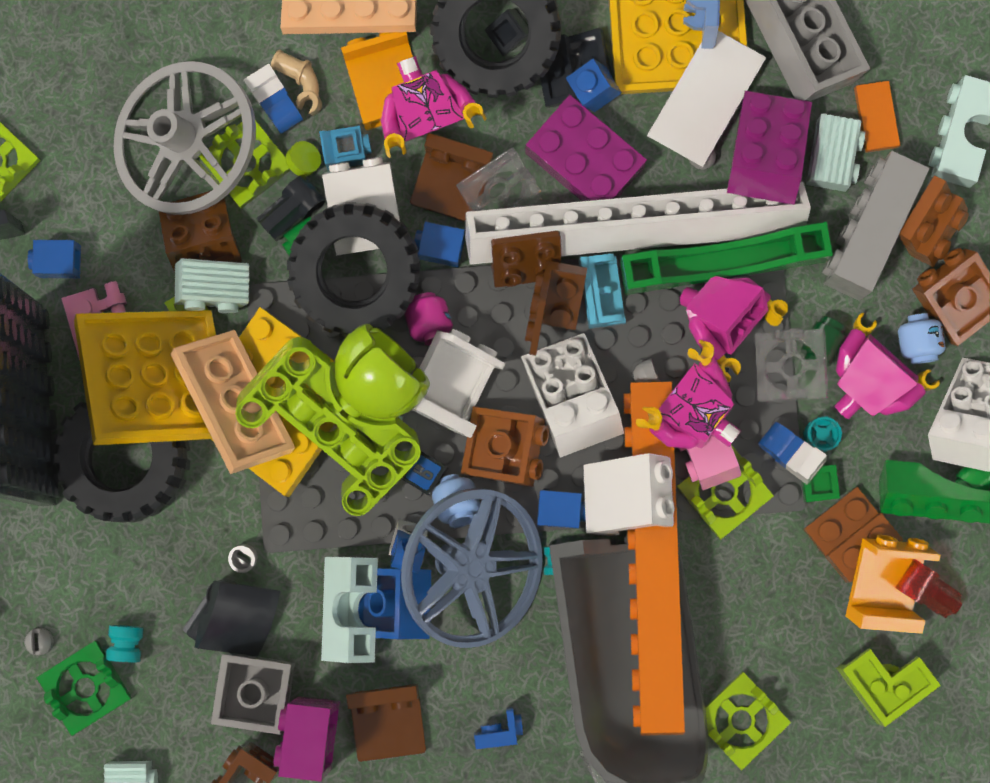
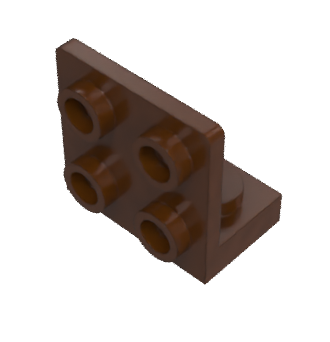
M428 133L424 144L426 153L410 203L413 206L466 222V212L478 211L494 162L493 152Z
M210 191L194 195L191 197H187L184 199L176 200L170 203L192 201L206 195ZM225 197L211 207L191 214L173 215L159 211L165 251L174 272L175 263L182 258L236 263L242 261L240 249L231 229Z
M549 231L492 239V263L490 264L494 287H513L519 284L536 282L537 273L544 274L547 261L561 263L560 232Z
M547 261L544 274L537 273L525 341L531 342L529 355L536 356L542 324L576 330L587 268Z
M418 683L350 692L346 695L348 709L352 711L358 761L425 753L426 744Z
M250 742L245 747L239 745L236 750L234 749L222 766L227 772L224 776L219 775L212 783H233L242 767L246 769L244 774L255 783H263V781L271 783L278 776L279 767H274V757Z

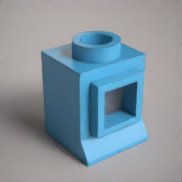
M360 125L331 131H319L327 170H329V165L349 162L350 167L363 165L362 160L366 159V154L372 153L368 133L362 134Z

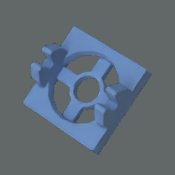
M686 0L684 11L695 13V16L684 17L683 24L692 30L702 31L701 48L713 49L716 44L719 28L720 0Z

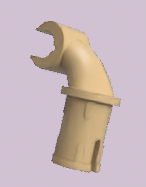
M279 49L273 56L270 66L273 70H277L295 79L296 84L303 86V92L298 95L296 100L297 108L302 110L304 103L312 100L313 105L309 114L312 116L318 114L322 109V101L319 97L318 79L311 67V61H302Z

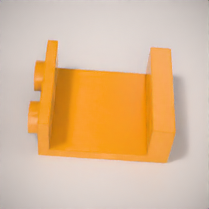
M407 32L379 33V37L368 40L365 37L350 40L347 46L341 47L365 130L382 126L381 116L385 98L388 94L392 93L391 87L404 83L397 63L413 57Z
M877 535L876 539L863 538L845 616L860 629L923 634L925 620L913 611L924 560L939 561L941 555L928 547L929 543L918 538H908L907 542L898 541L896 538L887 535Z

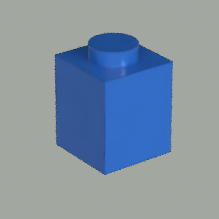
M591 59L566 77L582 106L593 112H596L622 93L607 68L595 59Z
M425 222L423 231L417 230L415 235V243L420 260L459 267L465 230Z
M33 240V249L28 251V267L32 270V274L39 278L80 279V244L74 240Z
M540 490L537 526L579 529V523L586 522L585 501H581L582 493Z

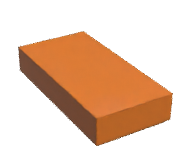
M889 81L855 86L854 92L859 120H861V131L865 132V153L898 148L900 141Z

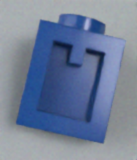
M513 707L506 708L508 729H502L501 723L480 726L481 732L474 733L476 749L516 745L517 736L523 735L521 714L514 715Z

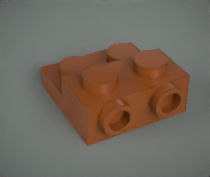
M933 176L899 233L909 255L932 267L935 266L938 259L942 260L945 258L951 247L950 240L955 231H960L964 227L969 216L964 199L951 193L945 180Z
M958 248L949 252L944 258V265L937 270L929 269L920 274L917 278L919 284L912 288L929 316L942 323L943 332L950 343L955 346H959L990 322V272L978 252L965 248L963 250Z
M473 407L470 423L477 427L472 437H467L461 474L533 487L534 480H539L543 472V462L538 458L540 447L545 446L549 438V428L544 425L545 419L535 415Z
M854 487L803 528L805 533L846 583H851L854 579L863 538L876 539L877 535H887L896 538L898 541H903L902 537L885 516L877 512L858 487Z

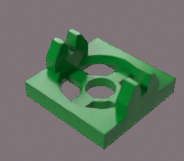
M97 640L36 677L45 692V703L53 709L52 715L59 721H63L71 736L79 733L132 699L110 661L106 660V654ZM91 662L96 665L99 673L95 676L83 674L77 663ZM68 670L74 681L71 685V691L60 697L59 683L64 672ZM81 678H89L94 682L95 691L88 698L80 697L76 692V684ZM105 682L110 687V694L106 703L102 705L97 694L99 692V685ZM75 700L87 702L93 712L90 714H78L69 710L66 706Z

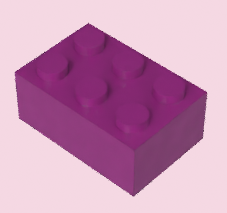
M745 91L737 127L727 193L795 205L802 178L812 102Z
M571 95L563 101L525 145V154L581 201L618 198L644 169L647 161L646 158Z
M299 696L289 702L285 709H281L278 730L284 731L283 741H281L280 745L276 746L274 755V767H279L278 777L322 782L332 770L340 701Z

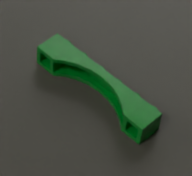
M827 222L715 245L652 250L622 255L620 266L625 295L708 282L715 276L728 279L825 263L833 256Z
M885 460L879 478L881 513L897 516L927 517L935 520L948 519L967 523L979 522L990 524V491L970 488L952 482L932 472L921 463Z

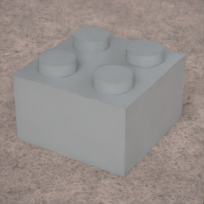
M228 652L222 654L211 724L282 734L284 731L278 730L281 709H285V706L290 702L296 662Z

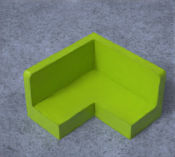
M871 649L865 650L848 664H840L836 667L875 722L883 727L889 725L941 686L922 659L917 656L891 676Z

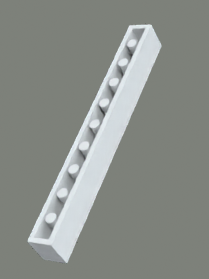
M800 182L795 205L727 193V189L470 211L466 212L465 239L470 265L492 263V239L549 231L560 232L561 256L743 240L793 227L807 225L811 206L804 183Z

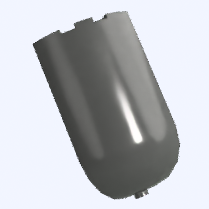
M679 533L678 560L684 735H640V727H633V705H640L639 691H632V669H638V655H631V634H637V620H630V598H636V585H629L628 564L635 563V550H628V537H624L625 544L616 545V540L610 541L609 539L580 540L549 545L574 724L584 757L601 778L610 783H701L705 778L708 762V730Z

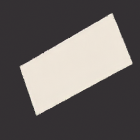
M718 31L716 44L713 49L701 48V42L647 135L702 167L743 99L745 91L748 90L766 59L765 56Z

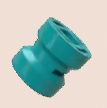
M820 417L811 421L803 431V440L822 452L835 448L842 437L840 425L829 417Z
M109 625L108 636L111 639V643H114V646H110L107 649L106 660L141 662V651L135 645H139V641L143 638L144 628Z

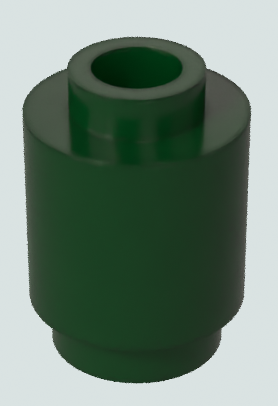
M822 316L821 320L813 325L800 350L805 355L803 360L819 369L823 365L831 366L846 338L844 333L847 328L830 317Z

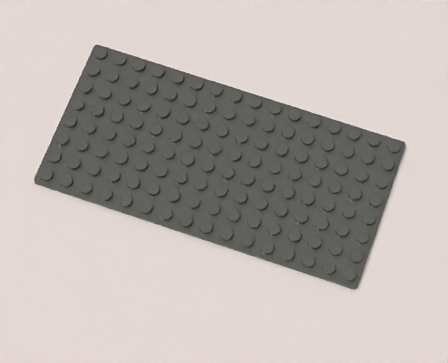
M616 255L626 324L589 329L583 294L576 330L542 324L537 350L585 333L619 410L624 431V427H631V414H624L623 393H630V383H636L633 372L639 363L652 359L660 382H672V391L694 363L699 366V361L691 359L687 353L688 349L692 348L700 355L701 348L689 330L687 307L680 304V296L686 287L700 291L707 282L625 295L620 266L622 255ZM580 258L561 260V263L579 266ZM491 265L420 271L415 296L421 293L432 292L436 296L444 298L453 322L452 329L471 337L469 344L475 347L482 344L497 352L495 358L505 363L503 370L493 369L475 407L535 415L544 419L521 356L530 353L531 342L525 341L535 282L519 284L513 287L495 288ZM784 269L734 277H748L771 295L770 300H783L787 303ZM387 274L324 278V281L328 288L338 297L349 301H361L370 298L381 289ZM288 281L249 285V302L247 304L249 322L259 307H261L299 335L310 340L312 344L335 360L339 347L346 337L336 331L329 333L323 330L324 326L317 322L313 324L306 318L307 313L302 308L299 309L294 302L295 295L293 290H289ZM788 312L785 316H782L783 320L778 326L770 325L765 320V316H763L731 355V358L738 360L741 364V370L738 375L731 368H729L728 372L731 376L730 389L733 394L732 401L734 406L725 419L741 430L731 445L741 457H744L751 463L753 470L761 475L763 483L774 495L752 515L802 511L806 507L801 480L777 463L773 457L758 445V442L774 422L785 426L800 438ZM404 314L400 319L397 318L392 322L390 327L383 330L411 357H425L430 347L425 345L424 342L415 341L410 336ZM413 410L401 415L403 416V422L417 433L420 450L448 467L443 477L450 474H458L459 477L472 480L475 488L498 491L513 498L528 512L538 532L573 529L537 526L540 490L582 493L581 501H585L584 465L632 456V447L625 448V436L622 434L560 458L549 432L548 442L545 446L540 447L538 459L543 462L541 478L534 480L533 487L461 474L467 441L466 436L455 433ZM403 441L398 443L395 448L399 451H408L413 444ZM674 447L677 486L689 477L685 463L691 460L687 450L680 452L679 448ZM322 450L290 497L282 495L259 477L264 549L268 553L389 544L392 542L398 519L417 524L422 516L434 505L432 495L429 497L400 479L369 512L361 516H353L344 510L341 499L342 483L351 473ZM378 466L372 470V473L381 476L385 475L389 469L385 466ZM748 480L738 487L737 499L744 507L748 504L751 495ZM724 482L715 487V495L720 501H729L734 495V488L730 483ZM700 485V498L705 501L711 496V488L702 490ZM676 487L677 521L702 519ZM353 491L348 496L358 500L366 494L362 491ZM717 504L711 509L714 515L720 517L736 515L729 505ZM501 505L494 535L524 533L516 517ZM438 517L430 524L451 538L466 537L470 527L469 524L460 528H452L449 524L441 522ZM580 522L579 528H586V522ZM429 531L427 532L429 540H439L434 534Z

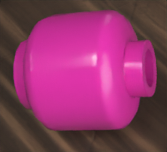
M432 292L414 296L412 303L409 304L404 313L410 336L415 341L424 342L427 346L431 345L437 330L449 333L453 327L447 302L444 298L436 296Z

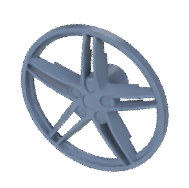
M471 488L457 491L438 501L422 516L415 526L403 556L401 570L403 596L414 621L432 638L454 647H479L504 636L523 618L538 590L542 572V547L539 533L528 512L513 498L498 491ZM482 499L477 514L473 515L464 543L457 542L444 532L430 525L436 517L449 507L466 500ZM501 505L508 509L520 523L527 539L529 551H490ZM428 530L447 544L440 548L423 534ZM420 542L435 557L436 569L443 576L427 591L428 595L418 604L413 589L412 571L415 553ZM529 559V564L497 569V561ZM528 570L527 580L519 600L509 614L498 623L488 581L489 578ZM451 587L453 588L443 598H441ZM480 592L482 593L485 610H486V612H488V616H489V620H490V625H491V628H490V629H489V625H488V622H487V618H486V615H485V612H484L482 603H481L480 598H479V596H478V593H480ZM464 593L472 618L476 619L480 633L467 636L452 635L435 627L430 620ZM435 604V607L431 609L426 615H424V613Z

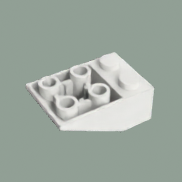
M585 333L537 350L536 356L529 354L521 356L560 458L624 434L619 410Z
M962 358L928 433L933 460L990 472L989 362Z

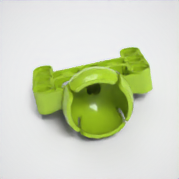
M364 324L347 335L339 347L335 362H330L328 356L304 337H296L289 340L240 392L237 397L235 415L242 426L256 428L264 424L275 411L278 412L351 473L342 483V505L347 513L353 516H361L369 512L420 458L421 450L417 433L398 416L410 412L420 404L428 392L430 381L425 372L420 368H416L413 374L410 375L415 368L414 359L383 331L373 328L370 324ZM302 351L309 358L303 363H296L292 361L290 356L294 352ZM271 377H280L285 381V384L279 388H272L266 381ZM255 402L260 405L261 410L249 413L245 411L243 405ZM325 422H333L338 426L333 432H324L319 428ZM403 441L413 444L408 451H399L395 448L398 443ZM378 466H385L389 469L385 475L381 476L372 473V470ZM353 491H362L366 494L358 500L348 496Z

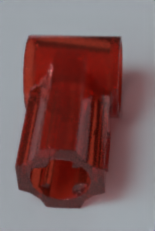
M916 559L912 560L895 586L897 590L920 605H926L927 608L944 618L956 614L962 606V594L939 579L940 575Z

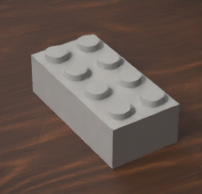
M745 0L795 99L804 101L815 100L853 84L870 70L836 0Z
M891 151L885 159L879 157L875 166H871L864 180V184L869 185L868 189L865 188L862 194L857 196L850 210V213L855 215L854 219L851 218L848 224L843 226L836 240V243L841 245L840 249H836L833 256L825 263L822 273L827 275L823 283L824 285L858 301H861L873 291L930 168L894 151Z

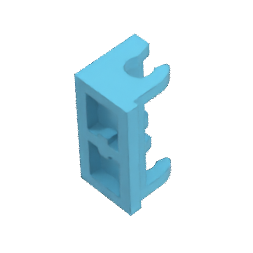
M614 254L580 257L579 266L587 268L583 294L589 329L626 324L616 256Z

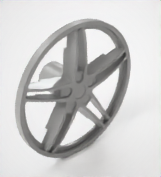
M195 61L179 62L163 67L149 75L134 89L126 100L115 128L113 145L115 164L125 187L144 205L167 214H191L218 203L238 184L252 158L256 139V123L251 102L242 86L233 77L207 63ZM188 72L203 73L218 79L231 91L234 97L221 104L218 102L193 114ZM179 73H181L183 86L181 87L184 110H181ZM169 77L167 109L154 112L149 119L139 118V120H130V115L141 97L152 86ZM239 106V109H237L236 111L232 112L226 117H221L220 119L216 120L215 122L206 127V122L218 118ZM242 116L243 137L241 148L235 164L227 175L202 141ZM126 127L147 129L148 136L125 132ZM124 138L160 147V151L148 173L150 178L144 190L136 184L128 170L124 154ZM201 153L222 177L223 181L220 184L197 160ZM184 161L213 188L206 195L188 202L170 203L160 201Z

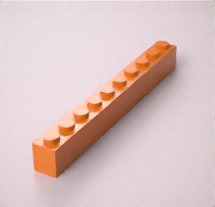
M672 382L630 383V393H623L624 414H631V427H624L625 448L632 447V456L651 453L670 457L673 470L672 496L675 508L673 514L674 525L672 527L650 526L627 530L628 550H635V563H629L628 567L629 585H636V598H630V620H637V634H631V655H638V669H632V691H639L640 705H633V727H640V735H684L685 733L674 447L666 446L650 432L649 428H640L636 425V419H644L648 422L649 415L642 409L643 407H655L657 409L661 407L672 392Z

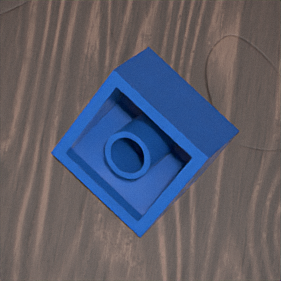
M378 568L377 593H366L359 602L358 613L361 622L367 627H376L375 638L430 639V636L414 621L406 606L402 590L401 570ZM420 569L418 574L412 573L413 589L418 604L428 595L427 591L431 588V570Z

